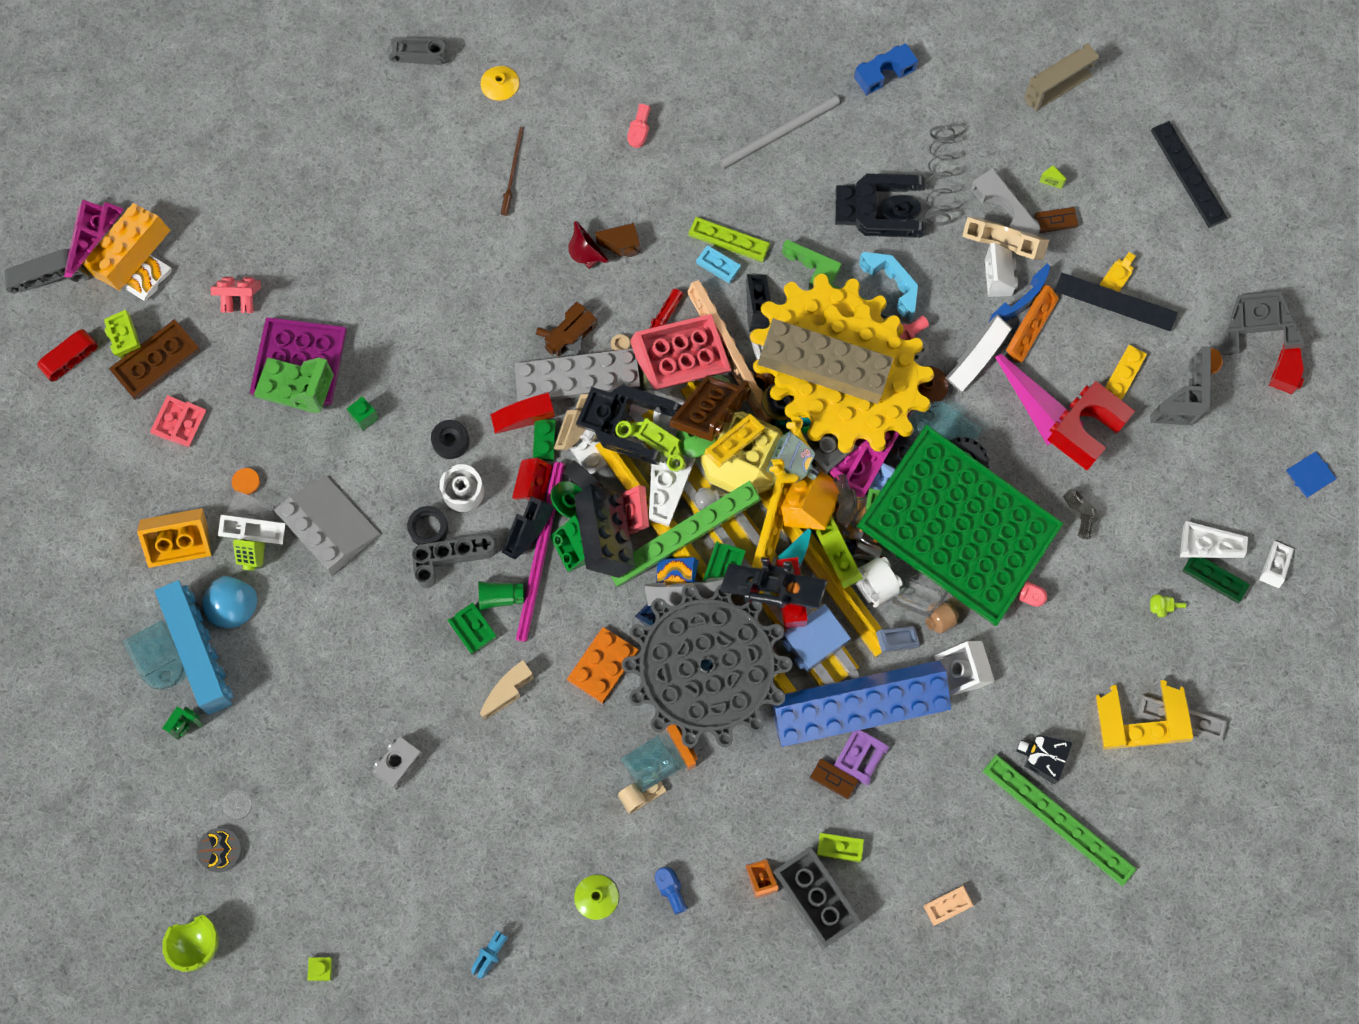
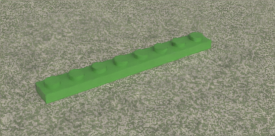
M749 480L633 552L635 567L620 578L611 576L617 587L622 586L761 501L762 499L753 483Z

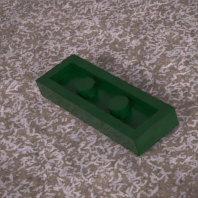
M1189 557L1182 569V572L1237 604L1241 602L1250 586L1249 583L1203 557Z

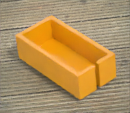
M133 203L104 238L100 240L82 265L95 278L120 291L171 230L158 215L148 210L146 211L144 208Z

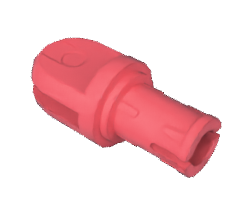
M639 104L636 119L630 123L627 140L634 148L643 146L647 139L649 131L647 119L651 107L645 104Z
M920 316L909 325L903 323L904 331L899 337L903 340L915 338L916 334L929 327L927 319L924 316Z
M1029 581L1025 582L1018 593L1019 601L1035 607L1044 605L1048 597L1045 589Z

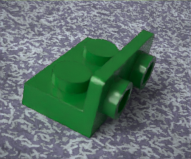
M177 706L162 729L178 740L180 736L184 737L190 728L188 725L190 722L200 728L204 724L199 721L201 717L186 706L184 709Z

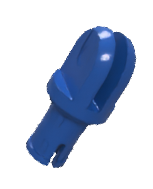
M670 867L659 868L654 878L661 895L668 898L675 915L686 911L688 907H686L679 892L682 885L675 871Z

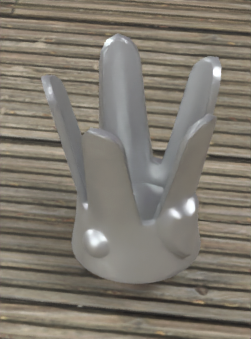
M860 537L869 546L859 543L858 547L870 554V556L855 554L854 558L869 561L875 558H883L880 556L882 549L879 546L871 545Z

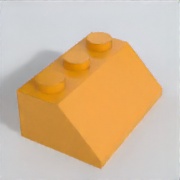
M821 470L814 480L805 476L799 482L792 483L781 506L784 525L787 527L825 530L843 492V486L828 474L825 475Z
M203 508L141 519L139 521L137 533L148 568L211 556L208 525Z

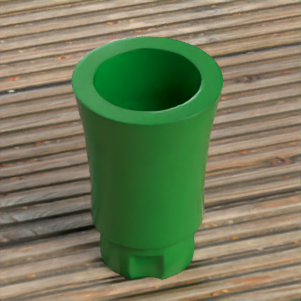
M478 581L479 611L524 603L523 583Z

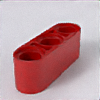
M80 329L38 361L37 367L49 381H57L58 377H62L75 367L74 364H79L92 354L91 351L94 352L98 344L86 330Z

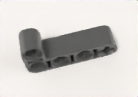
M61 249L6 269L4 271L6 291L9 293L24 292L64 278L70 249ZM81 264L74 275L67 278L73 282H79L81 279L86 281L89 279L88 270Z
M480 535L418 545L412 551L415 578L421 587L430 588L436 582V566L491 558L496 552L495 543L490 536ZM484 544H488L487 550L483 549ZM473 545L477 546V552H475ZM463 547L470 548L466 554L460 553V550ZM442 550L449 551L445 557H440L439 553ZM420 554H428L425 560H418ZM424 573L431 574L430 578L425 581L420 580V577Z

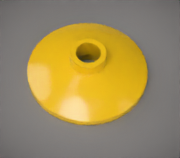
M495 66L483 74L480 83L481 89L492 100H507L517 92L519 78L511 68ZM499 78H502V79H503V80L500 81V82L496 81V79H499Z

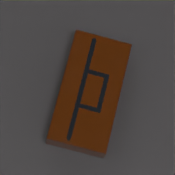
M1074 207L1036 212L1034 214V218L1038 221L1041 228L1039 233L1077 228L1079 225Z
M821 758L810 776L811 780L846 800L849 799L859 781Z

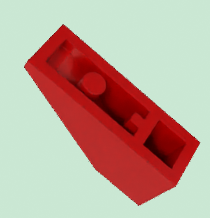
M1283 343L1268 386L1289 394H1293L1296 389L1300 390L1304 382V378H1302L1304 367L1300 348L1285 349Z

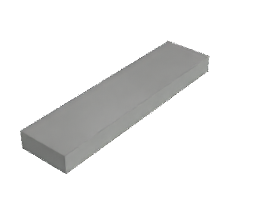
M1142 695L1136 717L1152 722L1166 721L1163 701ZM1188 709L1192 734L1220 743L1223 741L1227 725L1226 720Z

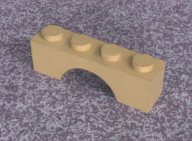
M967 217L962 237L982 243H996L1014 251L1018 255L1033 260L1044 259L1049 239L979 217Z

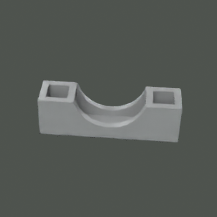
M991 169L973 180L971 190L982 204L995 203L1004 207L1011 218L1009 227L1038 236L1041 229L1038 221L1029 215L1026 206L1017 200L1014 191L1005 185L1000 174Z

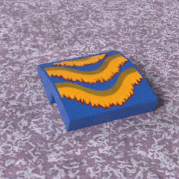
M695 557L665 559L657 564L656 583L666 582V585L697 582L695 579L698 560Z

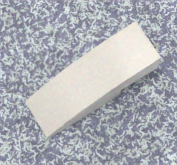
M221 514L218 536L283 544L285 523Z

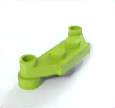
M645 418L643 422L636 423L621 421L616 425L615 431L619 437L624 439L637 437L668 457L667 466L670 470L680 472L686 468V461L680 447L682 441L649 419ZM678 461H680L679 467L676 466V463Z

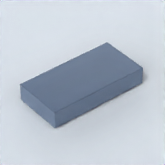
M914 626L882 629L876 632L882 652L915 649L920 646Z

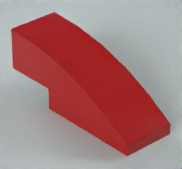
M549 392L518 401L490 414L495 434L531 426L536 421L555 417Z

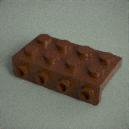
M707 375L671 418L670 427L712 442L717 435L722 433L725 424L730 423L733 414L740 410L743 401L748 400L751 392L749 381L744 380L740 386Z

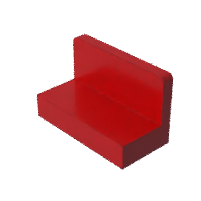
M539 458L522 460L512 498L515 500H529L532 496L544 500L552 465Z

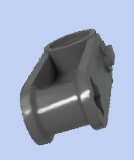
M394 37L391 39L392 52L389 54V59L392 62L441 65L448 58L447 43L439 38Z

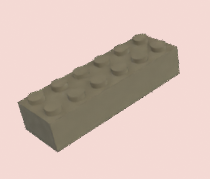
M773 318L758 365L878 404L886 384L893 357Z

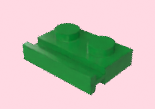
M716 541L703 582L708 578L724 577L729 564L741 565L746 550Z
M473 602L456 613L452 618L447 619L471 655L497 639V636Z

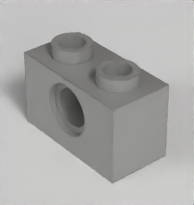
M399 737L397 740L394 739L389 744L386 755L380 757L373 766L375 768L373 773L395 790H397L423 756L418 749L402 737ZM400 757L402 759L401 764L398 767H392V760Z

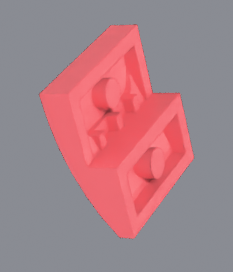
M167 395L150 430V434L190 447L206 413V409L189 402H182Z

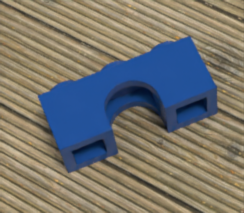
M906 43L901 46L897 45L889 52L879 54L873 60L858 65L854 78L867 96L883 88L885 77L882 75V71H894L900 79L916 71L918 60Z

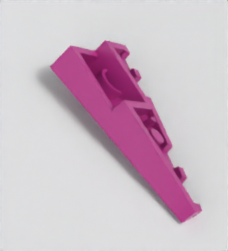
M82 200L77 211L64 277L67 278L74 275L121 215L123 208L107 202L100 206Z
M1004 355L996 356V360L1047 446L1051 443L1047 439L1052 433L1049 430L1056 421L1061 423L1062 420L1059 418L1066 408Z
M890 430L885 434L886 447L881 452L874 451L869 442L865 440L855 451L834 467L830 474L843 486L845 491L863 500L899 433Z

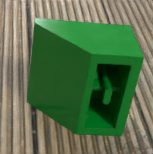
M574 515L550 536L567 572L585 565L578 516Z

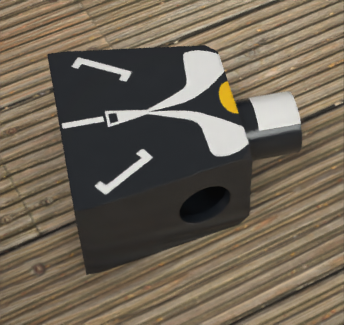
M1037 735L1032 744L1020 740L1016 752L1027 756L1024 767L1052 784H1056L1062 774L1072 742Z

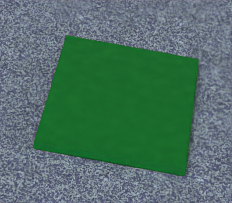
M926 424L861 518L857 527L992 625L998 626L1064 523Z

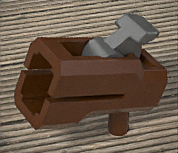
M576 301L565 312V319L551 331L541 327L537 328L536 335L545 337L544 347L551 355L556 354L560 356L566 349L574 351V356L582 355L581 342L597 326V319L588 310L583 313L586 308Z

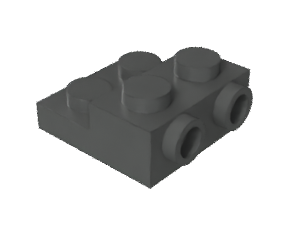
M806 432L803 433V437L815 453L812 462L825 475L857 448L854 444L853 450L850 453H842L838 448V439L834 434L828 433L819 441H812L808 438Z

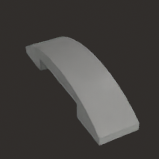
M724 577L708 578L705 582L666 585V582L645 584L648 606H651L653 600L657 598L665 600L671 606L679 605L682 601V588L687 584L696 586L702 598H711L715 594L716 588L722 584Z

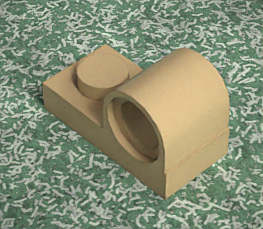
M654 773L637 784L633 783L618 793V797L630 815L667 791L657 774Z

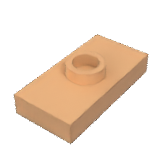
M961 886L925 904L923 907L932 925L935 926L974 905L964 886Z

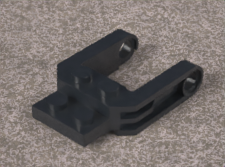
M867 173L857 181L856 186L836 185L835 225H855L864 236L921 238L925 236L926 224L923 221L876 219L877 191H925V177L921 175Z
M625 385L613 389V392L591 387L576 422L577 427L595 432L599 442L605 449L650 464L659 465L663 456L661 452L658 453L645 448L642 444L620 438L615 431L616 425L621 421L627 420L631 405L643 407L671 417L675 415L682 405L673 400Z

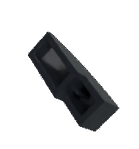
M531 496L524 515L516 514L502 553L515 560L524 553L543 530L554 509V505Z

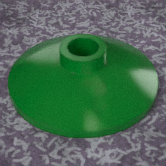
M567 481L557 483L551 490V501L556 510L568 518L577 515L574 496L582 491V489L578 485Z

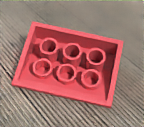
M711 314L635 332L630 340L636 360L654 390L703 379L707 375L714 376L731 371Z

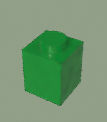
M363 396L346 408L351 419L362 431L379 419L375 409Z

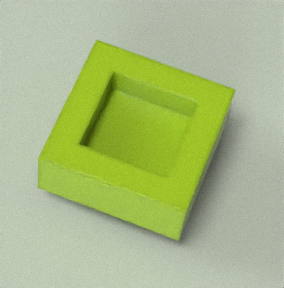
M308 958L307 981H331L332 958Z

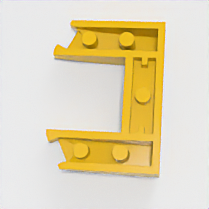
M1160 680L1166 721L1123 725L1117 685H1112L1110 687L1111 692L1105 696L1100 697L1097 695L1096 703L1103 750L1191 742L1193 734L1184 687L1181 686L1180 690L1167 686V681Z

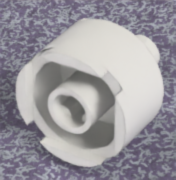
M464 464L455 465L447 472L445 471L440 479L441 494L445 503L451 509L458 512H467L476 509L482 502L484 486L480 475L471 466Z
M886 557L881 559L875 558L858 568L863 579L857 582L856 586L866 602L874 603L873 607H878L899 594V587L902 586V581L898 575H894Z

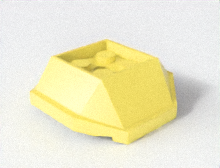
M743 411L735 412L730 423H726L722 433L716 436V441L749 414ZM754 417L765 429L762 434L744 447L750 451L741 450L720 468L705 454L699 457L707 482L729 492L749 480L753 483L758 493L774 488L776 476L767 472L766 469L779 439L784 436L781 429Z

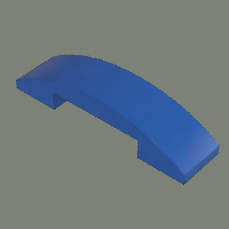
M1047 263L1033 276L1030 283L1033 286L1031 290L1012 307L1006 302L991 315L989 322L996 315L1005 322L1026 310L1034 302L1043 287L1050 265Z

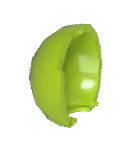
M204 915L195 917L193 922L170 926L163 938L162 952L165 961L173 969L182 972H194L202 969L213 960L218 949L219 935L216 927Z

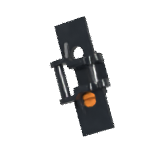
M762 557V569L729 564L720 588V592L745 596V602L748 603L755 601L778 605V608H784L785 605L793 604L819 609L827 580L795 575L792 562L784 561V567L773 566L769 558ZM766 591L771 593H777L779 594V596L761 594L759 592Z

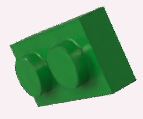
M555 420L534 422L533 458H539L543 461H554Z

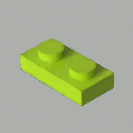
M820 833L817 856L861 863L864 839Z

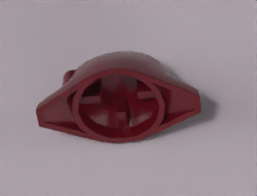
M575 221L574 233L568 246L571 258L578 263L585 264L589 269L598 261L603 263L610 262L581 224Z

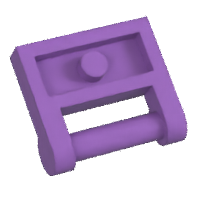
M861 730L853 731L834 766L868 786L871 782L870 777L882 755L887 753L889 747ZM871 745L876 750L865 770L861 773L857 769Z

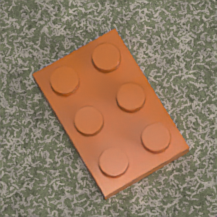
M602 627L568 676L567 681L603 704L625 672L622 668V661L626 657L636 656L638 649Z

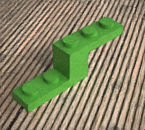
M786 239L782 254L788 260H797L809 269H816L809 282L808 290L813 288L814 278L818 274H825L828 277L830 286L835 289H841L834 285L841 269V263Z

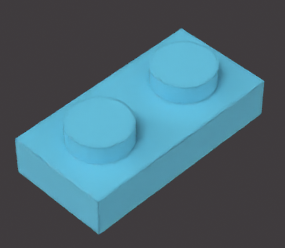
M708 245L696 260V264L729 284L741 269L740 264Z

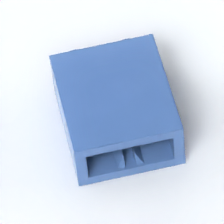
M826 604L807 616L806 626L790 628L784 632L782 637L783 641L781 642L788 652H793L796 656L794 658L796 664L800 669L804 668L807 672L846 646L851 640Z

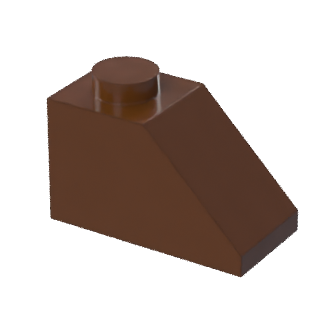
M634 223L595 232L596 243L620 257H633L640 252V242Z

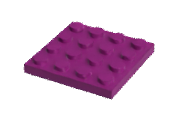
M266 317L249 393L254 396L267 358L301 367L304 361L322 358L327 360L334 374L323 405L332 406L347 334L346 327Z

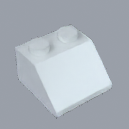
M990 243L985 258L988 297L1012 296L1014 290L1018 288V279L1014 277L1016 259L1012 258L1011 250L996 243Z
M967 641L934 656L935 661L940 660L946 670L950 696L979 689L995 682L982 641Z

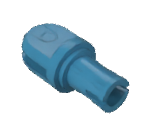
M496 930L487 947L480 948L478 951L480 954L471 969L473 975L478 973L477 978L482 979L488 974L494 962L498 963L499 956L497 954L508 939L507 936Z

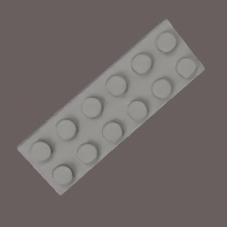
M633 349L514 363L518 401L548 392L551 400L580 397L581 394H589L591 387L607 392H612L614 387L621 385L641 389L638 361Z

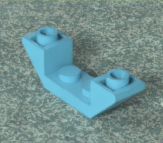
M870 252L861 253L859 265L865 273L868 272L873 276L885 268L886 275L898 283L897 286L902 293H906L899 298L897 310L902 317H907L911 321L915 313L918 284L893 255Z

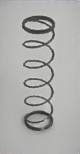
M940 125L930 130V136L935 141L929 146V152L935 158L931 159L928 163V168L933 175L927 180V185L933 191L926 197L927 203L932 208L925 215L927 223L937 226H943L951 222V216L945 212H929L933 209L949 211L951 207L947 205L934 207L929 203L928 197L934 192L950 194L952 190L948 188L934 190L930 187L929 180L935 175L951 177L953 173L947 171L935 173L931 170L930 163L936 158L949 161L953 160L954 157L952 155L935 156L931 152V146L935 142L943 144L955 142L952 139L955 136V130L949 126ZM937 129H947L952 131L953 134L948 137H938L933 135L932 132ZM940 140H952L953 142H942ZM949 156V157H952V158H951V159H943V158H939V157ZM949 173V174H951V175L945 176V175H939V174ZM941 190H948V191H950V192H940V191H941ZM940 207H947V208H949V209H939V208H940ZM942 215L946 216L949 220L933 222L928 220V217Z

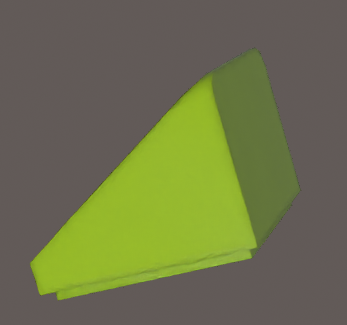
M1052 165L1042 173L1039 182L1062 189L1066 177Z

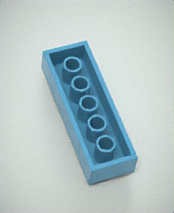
M179 580L154 590L198 706L210 715L233 705L231 698L234 697L230 686H227L223 680L226 678V674L222 666L219 667L216 661L219 659L216 649L209 643V640L212 639L208 629L204 628L201 623L204 621L200 609L197 610L194 604L197 600L193 591H190L188 586L183 585Z

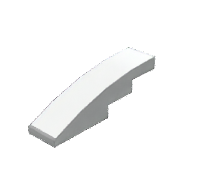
M996 315L969 344L970 348L957 361L959 364L945 379L962 393L988 363L1012 328Z

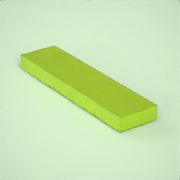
M695 217L688 233L690 237L760 262L764 261L770 247L769 242L699 217Z

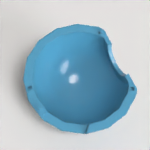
M222 576L211 582L205 590L202 599L203 611L208 620L217 627L227 629L239 627L247 622L255 612L257 605L256 591L241 580L230 576Z

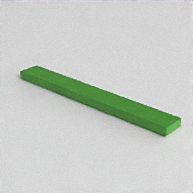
M997 754L982 771L1121 886H1124L1135 872L1136 868Z

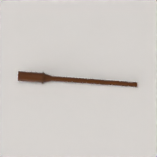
M523 127L519 128L508 188L503 194L504 198L500 212L503 216L508 215L511 199L513 198L511 188Z

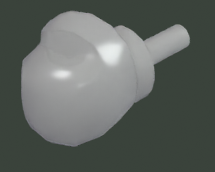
M700 488L694 496L697 508L702 510L728 493L719 495L717 490Z

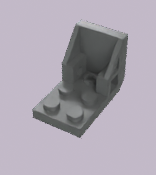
M1202 346L1195 353L1194 357L1190 359L1189 371H1192V379L1189 380V386H1184L1162 402L1150 415V423L1193 425L1210 408L1211 347Z

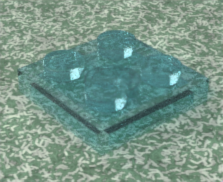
M658 736L621 758L623 765L642 792L680 769L678 763Z

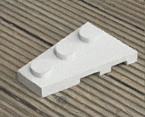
M1185 521L1180 557L1244 558L1247 553L1248 537Z

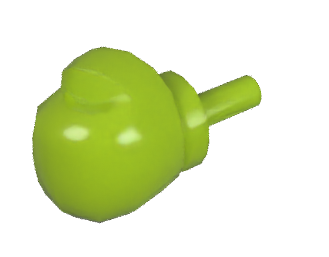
M1160 594L1152 595L1149 602L1150 611L1162 618L1166 617L1168 612H1173L1174 608H1186V603L1174 602L1173 597Z

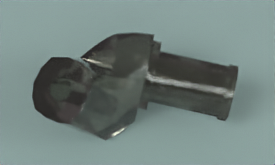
M840 474L837 475L839 481L837 477L833 479L839 492L837 496L839 509L834 517V521L847 528L857 514V494L855 490L851 489L847 476Z
M1070 489L1063 495V498L1071 511L1081 519L1077 536L1082 539H1091L1094 522L1098 521V512L1076 489Z

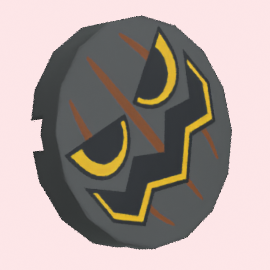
M227 828L209 830L202 836L197 846L199 862L203 867L212 872L222 873L229 871L240 860L242 854L241 840L234 832Z

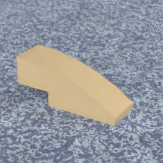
M588 394L580 395L575 410H567L554 446L555 450H568L581 439L580 436L586 429L577 427L576 422Z
M524 660L506 673L489 694L480 712L484 721L519 699L520 694L517 689L534 679Z

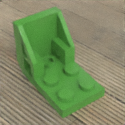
M267 358L254 396L311 413H320L334 374L327 360L322 358L304 361L302 367Z

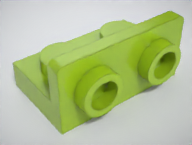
M126 309L104 319L106 325L104 330L111 340L112 345H110V348L115 356L122 359L127 353L141 347L130 313Z

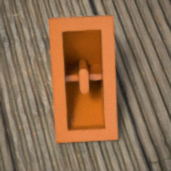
M767 859L746 865L756 899L777 893L778 886Z

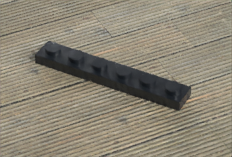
M1168 121L1151 129L1152 135L1207 227L1211 228L1225 222L1228 219L1227 215L1171 122Z

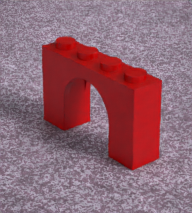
M1097 381L1091 387L1088 385L1084 387L1079 394L1082 396L1081 399L1078 397L1074 399L1069 406L1072 408L1071 411L1068 409L1064 411L1059 418L1062 420L1061 423L1058 421L1054 423L1049 430L1052 434L1047 439L1086 471H1088L1106 447L1083 429L1080 417H1093L1117 434L1135 412V410Z

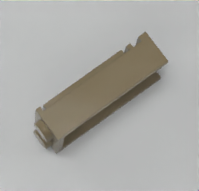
M1088 42L1083 45L1081 50L1080 48L1077 49L1076 52L1074 51L1030 78L1025 94V101L1029 107H1033L1035 111H1038L1092 77V74L1086 67H1094V62L1099 59V55Z

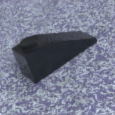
M747 274V320L749 332H752L755 329H766L770 325L769 319L761 312V306L765 302H771L767 275Z

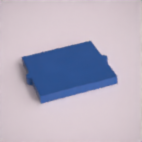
M1316 451L1286 470L1295 482L1294 485L1300 488L1306 498L1337 479L1328 468V464L1324 463Z

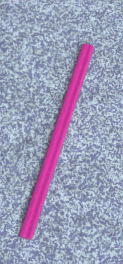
M555 462L546 498V502L552 505L551 490L557 483L562 482L565 464L562 462ZM555 507L543 530L538 535L516 640L520 642H526L528 639L555 515Z

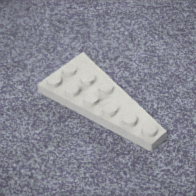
M657 391L654 392V395L673 400L680 405H683L685 402ZM654 411L653 423L676 437L678 429L670 427L672 417ZM665 455L662 456L659 465L651 464L649 520L668 527L670 526L696 457L690 458L683 455L686 461V468L680 472H674L668 468V457ZM680 461L676 463L677 467L680 466Z

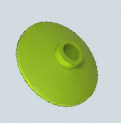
M591 875L584 878L578 884L574 894V901L578 911L586 918L592 920L604 919L611 915L616 909L619 900L615 884L609 878L602 875ZM598 892L600 899L595 901L592 899V895Z

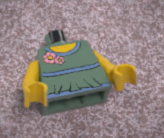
M791 417L792 422H788L786 425L791 430L779 439L766 471L774 474L780 483H797L805 478V476L814 480L820 472V469L811 464L815 453L803 437L801 431L803 425L802 418Z

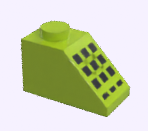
M234 539L233 547L236 564L243 565L242 569L252 571H255L256 567H262L266 542Z

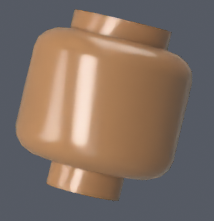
M942 602L928 609L925 622L930 630L941 634L956 626L959 615L953 605Z

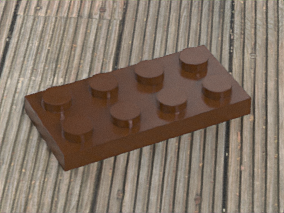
M174 319L143 342L140 348L131 351L111 366L109 370L132 398L136 400L201 350Z

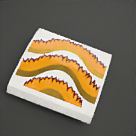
M150 255L123 288L145 301L158 290V284L170 275L171 267Z

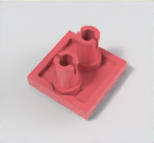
M231 276L222 277V279L211 286V295L220 296V311L222 313H225V311L227 313L234 312L233 296H240L241 313H246V311L247 313H253V295L261 289V280H254V277H243L242 280H234V277Z

